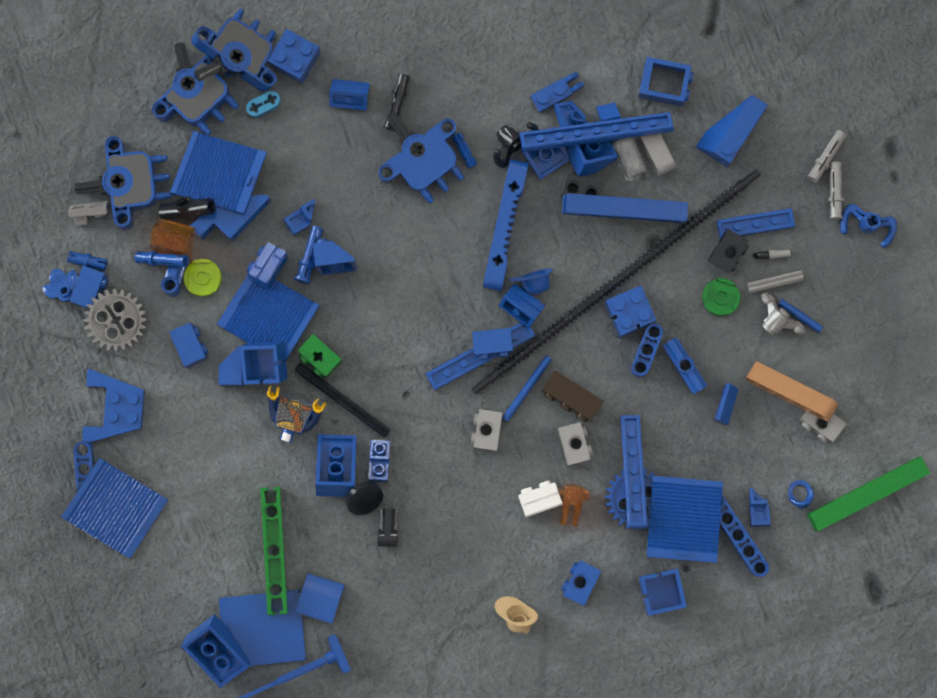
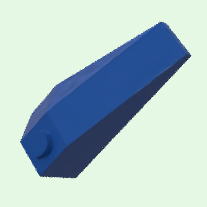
M751 95L709 128L696 148L728 168L768 104Z
M572 101L554 104L560 127L589 123L585 119L586 116ZM609 140L566 146L572 166L577 176L580 177L595 174L618 158Z

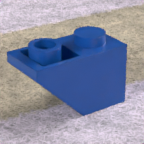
M240 346L219 365V385L221 387H244Z

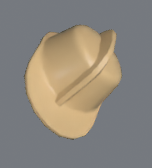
M502 597L495 602L496 612L506 620L508 628L513 632L528 634L532 624L538 619V614L535 610L515 597Z

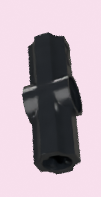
M189 196L180 198L177 202L164 203L159 206L161 220L182 218L185 222H190L198 216L213 215L216 211L213 198L191 200Z

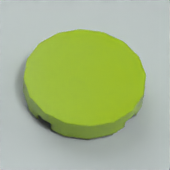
M197 259L186 267L183 280L189 292L195 296L206 297L218 290L221 285L222 275L218 266L212 261Z

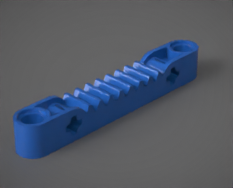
M510 159L483 288L502 291L507 268L506 255L508 250L506 248L509 247L508 240L511 239L509 233H512L511 226L514 225L513 218H515L516 214L514 211H517L516 204H518L525 185L529 165L527 162ZM513 185H516L515 192L511 191ZM497 258H501V262H503L499 266H496L494 262Z

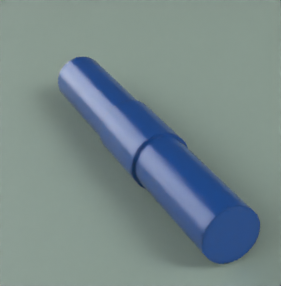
M781 299L778 303L780 307L819 333L822 330L823 326L784 299Z

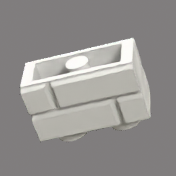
M549 480L540 483V488L532 490V487L520 490L521 494L518 495L525 517L563 505L555 482L550 483Z

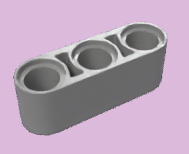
M660 133L638 136L658 177L676 169L675 162Z

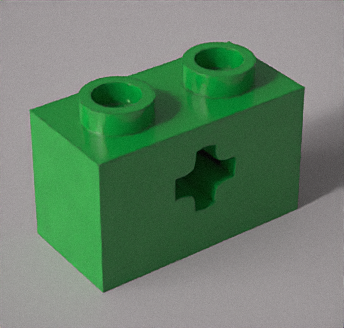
M314 334L298 350L301 354L299 358L306 365L310 362L315 367L313 371L319 377L324 375L328 378L343 362ZM316 354H318V355L323 354V355H322L323 360H322V361L317 360V361L315 362V360H316L315 355H316Z

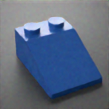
M318 434L316 496L346 497L352 488L355 489L356 435Z
M215 614L186 635L181 646L220 688L250 666L228 628Z

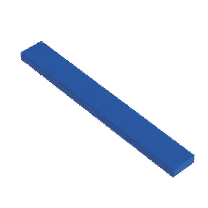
M666 112L520 132L522 152L673 132L674 127L671 113Z

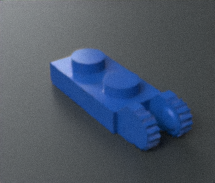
M577 72L530 95L539 113L571 97L573 93L585 86L581 82L572 88L568 87L567 83L579 77Z

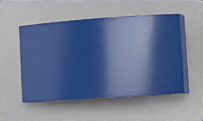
M371 440L369 481L388 482L390 441Z

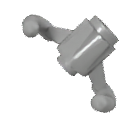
M768 293L761 295L763 303L768 305L769 315L763 320L764 323L762 324L766 331L774 335L775 333L778 334L783 328L794 329V332L799 335L805 334L806 329L803 324L789 319V313L782 307L778 309L775 298Z

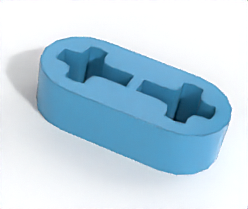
M269 91L252 99L246 106L247 113L252 118H259L277 109L281 104L280 96L274 91ZM271 96L273 98H277L275 99V104L273 105L271 102L267 103L269 101V97ZM255 105L256 107H259V112L255 113L254 111H251L252 106Z

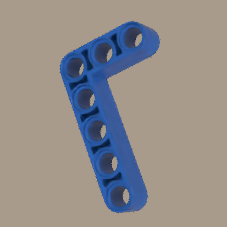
M722 496L720 528L750 573L756 577L765 576L769 571L767 561L726 499ZM724 513L731 516L729 524H725L722 521ZM735 530H739L742 533V538L739 541L733 538ZM746 546L751 547L753 550V554L750 557L745 556L743 553ZM758 562L764 567L763 572L760 574L754 569L755 564Z

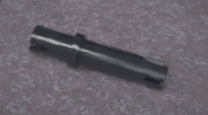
M399 73L397 84L392 91L393 97L387 117L393 112L399 116L403 100L407 96L406 90L410 76ZM386 119L383 128L395 131Z

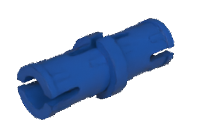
M69 251L67 262L105 271L108 259L94 257L89 253L85 255Z

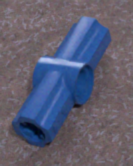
M677 337L662 346L674 364L677 373L681 375L693 395L707 387L706 382L695 367L694 361L688 356ZM682 361L688 362L690 365L689 370H682L680 363Z

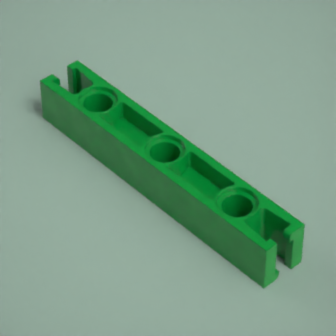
M917 457L808 513L807 516L814 530L820 531L929 475L930 472L922 457Z
M268 487L260 488L267 614L268 616L276 615V612L272 611V600L282 598L283 610L280 611V614L284 615L288 614L281 488L274 487L273 492H276V503L267 504L265 493H267ZM275 507L277 509L275 517L267 516L269 508ZM272 546L279 547L280 551L277 556L269 554V549ZM274 585H280L282 592L277 596L273 595L271 588Z

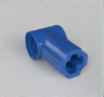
M168 266L165 278L161 282V288L166 295L175 297L180 293V285L186 267ZM175 283V288L167 290L168 284Z

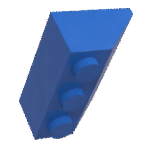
M319 239L317 243H313L315 267L320 276L358 271L354 257L333 241Z

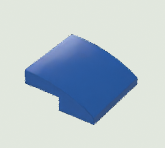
M308 573L295 612L333 623L345 584Z

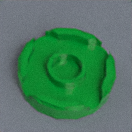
M718 278L712 280L702 292L704 307L715 316L723 317L730 315L737 309L740 303V292L735 283L728 279Z

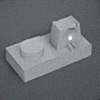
M108 201L71 205L68 215L69 218L73 217L76 226L87 225L88 216H94L95 218L105 216L108 213L109 204Z

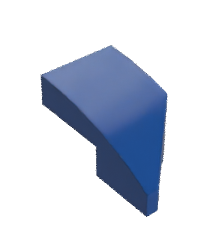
M314 199L283 219V222L293 236L310 226L315 205Z
M749 488L750 527L770 526L768 501L760 497L753 488Z

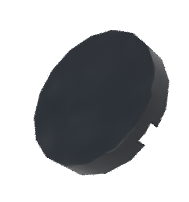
M363 482L358 484L356 489L352 488L349 491L345 503L352 514L366 515L380 506L384 494L377 483Z

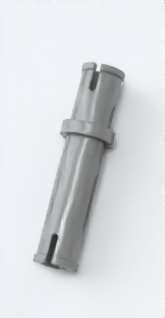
M836 130L820 158L815 160V165L807 176L810 181L818 183L823 172L828 170L830 161L847 137L844 132Z
M830 162V198H828L831 213L830 219L841 220L843 219L842 203L844 202L842 197V163Z

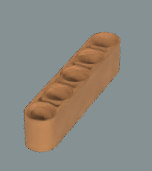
M759 362L754 363L746 377V380L753 385L825 421H830L839 405L835 400Z

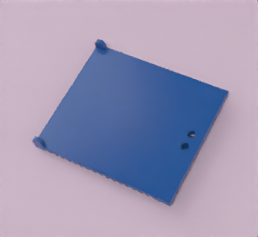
M193 131L170 193L173 196H189L192 200L213 198L216 207L244 215L267 152Z
M247 274L217 325L247 343L284 341L286 358L282 362H286L316 311L320 308V305L276 279L270 288L266 289L251 281Z
M99 457L74 498L61 515V518L130 559L168 499Z
M652 476L647 557L717 563L723 482Z
M300 590L287 591L288 614L284 615L280 614V611L283 610L282 598L272 600V611L276 612V615L268 616L266 593L219 598L221 622L230 631L250 666L306 660L302 614L295 612L300 597ZM273 592L272 594L277 596L281 592Z

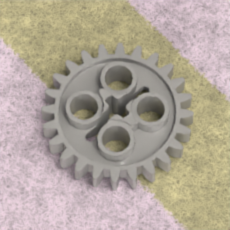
M113 289L111 294L108 290H105V296L98 293V300L91 298L94 304L86 305L90 311L84 312L85 315H88V318L83 319V322H88L84 329H90L87 337L94 336L92 343L99 341V348L106 344V350H109L112 346L113 351H117L118 346H120L121 350H125V344L132 347L131 340L138 342L135 336L143 335L139 330L146 328L144 325H141V322L146 321V319L141 318L145 311H139L142 304H135L137 297L130 299L131 293H127L124 296V290H120L119 294H117L116 289ZM117 301L123 306L120 312H116L113 308L114 303ZM106 305H108L112 315L114 317L119 318L117 320V323L120 326V328L124 331V335H121L119 328L115 323L110 322L113 318L110 315V313L106 310ZM100 311L106 314V319L103 322L97 320V314ZM126 318L132 320V326L129 329L123 325ZM109 328H114L116 331V335L112 339L107 336Z

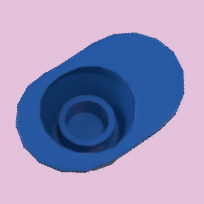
M544 268L526 275L512 277L509 280L521 281L529 294L536 295L549 289V274L553 269Z

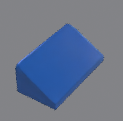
M730 383L724 385L714 418L715 422L725 425L729 424L738 394V388Z

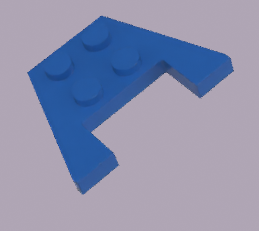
M87 369L86 386L106 388L103 427L83 426L82 441L94 442L142 429L145 390L97 371Z

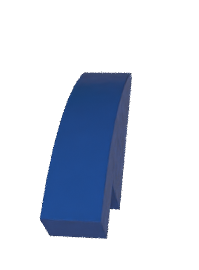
M268 195L251 196L244 215L215 207L216 211L213 215L201 216L189 227L202 240L217 227L233 242L271 202V199Z

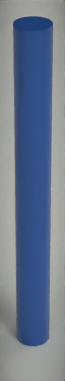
M544 357L502 417L505 421L508 422L552 361L550 357Z

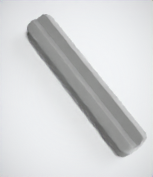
M800 270L749 282L748 290L750 293L800 282L804 280V275Z

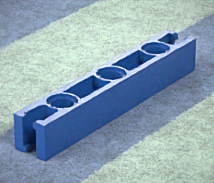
M567 193L563 195L562 214L683 223L687 221L688 202Z

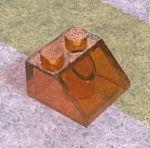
M159 218L152 227L151 249L162 254L187 255L190 263L196 228Z

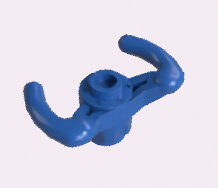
M849 204L842 213L843 219L840 220L842 234L848 232L847 220L849 215L853 214L859 221L861 231L865 234H872L878 228L888 226L889 232L881 242V247L886 248L892 242L897 230L895 218L891 216L881 218L878 214L864 212L856 204Z

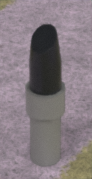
M790 250L762 251L753 253V257L755 259L769 260L790 257Z

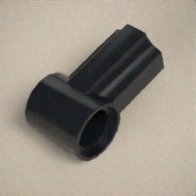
M380 508L378 547H397V509Z

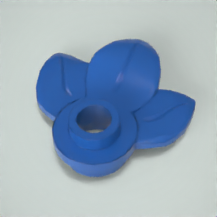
M53 269L49 277L50 283L43 286L42 290L50 299L58 298L63 302H69L78 280V275L75 270L65 274L60 269Z

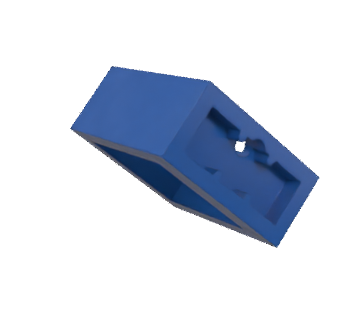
M647 57L638 98L683 106L684 101L688 102L690 90H687L688 83H692L694 72H690L691 65ZM653 66L685 72L680 96L648 90Z

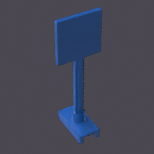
M336 634L327 637L331 651L325 653L324 657L286 673L274 682L239 698H248L272 686L284 684L327 663L330 665L337 662L342 673L350 671V666Z

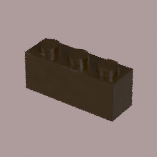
M556 370L542 390L545 393V398L552 402L554 400L561 403L560 407L567 412L574 411L577 413L576 417L585 423L587 420L589 422L592 421L604 402Z

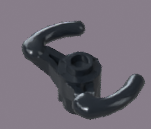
M528 122L526 124V127L532 131L539 130L535 123ZM507 125L501 127L497 132L498 141L502 144V153L500 149H495L493 155L494 163L500 168L507 166L512 153L519 151L522 147L520 133Z

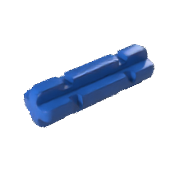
M462 133L455 134L453 140L457 144L463 160H466L467 167L472 168L476 166L477 162L472 157V152L467 142L464 141Z

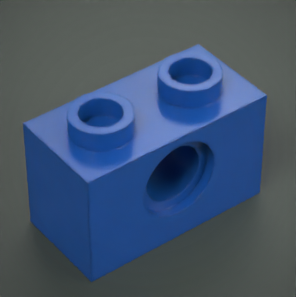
M579 560L578 563L574 562L570 570L572 576L569 581L565 580L561 590L564 591L563 596L584 606L601 570ZM579 576L585 579V585L582 588L575 586V579Z

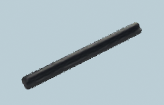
M302 363L296 366V373L383 437L389 434L390 429Z

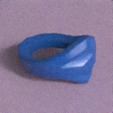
M797 480L789 486L788 497L794 506L804 509L812 503L814 492L809 483ZM797 485H802L807 490V497L803 502L798 501L793 496V488Z

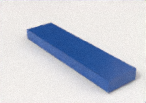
M792 208L716 221L719 239L726 228L740 236L795 228Z

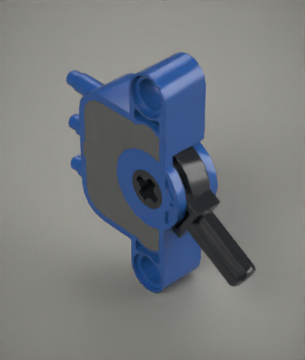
M240 8L233 18L228 19L221 26L217 33L206 26L197 29L191 38L192 44L214 59L213 63L194 72L195 78L198 81H202L217 73L221 76L226 75L229 77L241 75L243 80L262 92L268 91L276 83V74L264 66L271 55V42L276 32L271 30L266 37L256 31L260 24L258 19H255L248 26L241 21L244 10ZM199 35L204 36L205 40H201ZM263 78H266L269 84L265 83Z
M179 42L174 45L179 68H176L177 73L173 78V86L154 103L152 112L157 120L161 122L168 121L178 113L186 123L191 126H198L203 132L210 135L211 130L204 122L211 115L220 122H224L225 117L218 109L225 102L234 109H237L239 105L230 95L229 89L224 80L218 75L219 73L202 81H198L195 78L194 72L213 63V59L206 55L195 66L193 64L190 65L186 45L184 42ZM188 83L192 84L190 89L187 88ZM166 108L165 114L158 115L159 109Z

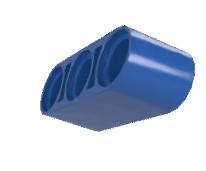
M652 323L646 328L631 365L633 376L641 378L648 373L663 335L661 325ZM649 329H657L658 337H651ZM649 346L652 349V354H643L642 347ZM643 364L645 372L638 373L635 370V365Z
M86 440L78 442L73 450L77 491L88 476V474L81 472V465L87 464L90 471L95 465L93 445ZM81 444L86 445L88 447V453L86 455H83L79 452V446Z

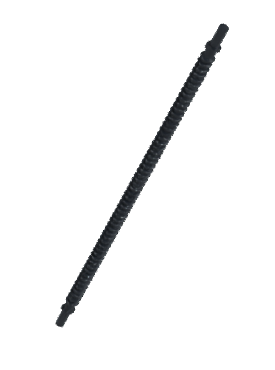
M753 171L743 180H739L734 187H729V191L725 190V194L721 193V197H717L716 201L712 200V204L708 203V207H704L703 211L699 210V214L695 213V217H691L690 221L687 220L686 224L682 223V227H678L677 231L674 230L673 234L669 233V237H665L664 241L661 240L660 244L656 243V247H652L651 251L648 250L647 254L643 253V257H639L638 261L635 260L634 264L630 263V267H626L625 271L622 270L621 274L617 273V277H613L612 281L609 280L608 284L604 283V287H600L599 291L595 290V294L591 293L590 298L587 297L586 301L582 300V304L578 303L577 308L574 307L573 311L569 310V314L565 313L564 318L561 317L560 321L556 320V324H552L551 328L547 327V331L543 330L542 335L539 334L538 338L534 337V341L530 340V344H526L525 348L521 347V351L517 350V354H512V358L508 357L507 362L504 361L503 365L499 364V368L495 367L494 372L486 375V378L472 388L475 395L490 383L493 384L498 377H503V373L507 374V370L511 371V367H516V363L520 364V360H525V356L529 357V353L533 354V350H538V346L542 347V343L546 344V340H551V336L555 337V333H560V329L564 330V326L568 327V323H573V319L577 320V316L581 317V313H586V309L590 310V306L594 307V303H599V299L603 300V296H608V292L612 293V289L616 290V286H621V282L625 283V279L629 280V276H634V272L638 273V269L642 270V266H647V262L651 263V259L655 260L656 255L660 256V252L664 253V249L668 250L669 245L673 246V242L677 243V239L681 240L682 235L686 236V232L690 233V229L694 230L695 225L699 226V222L703 223V219L707 220L708 215L712 216V212L716 213V209L720 210V206H725V202L729 203V199L733 200V196H738V192L746 189L751 182L761 175L759 171Z

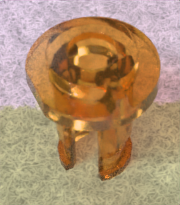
M566 484L565 487L559 490V494L564 496L561 511L562 519L559 523L566 525L569 506L575 505L572 524L573 527H578V518L581 515L583 500H589L590 493L583 486Z

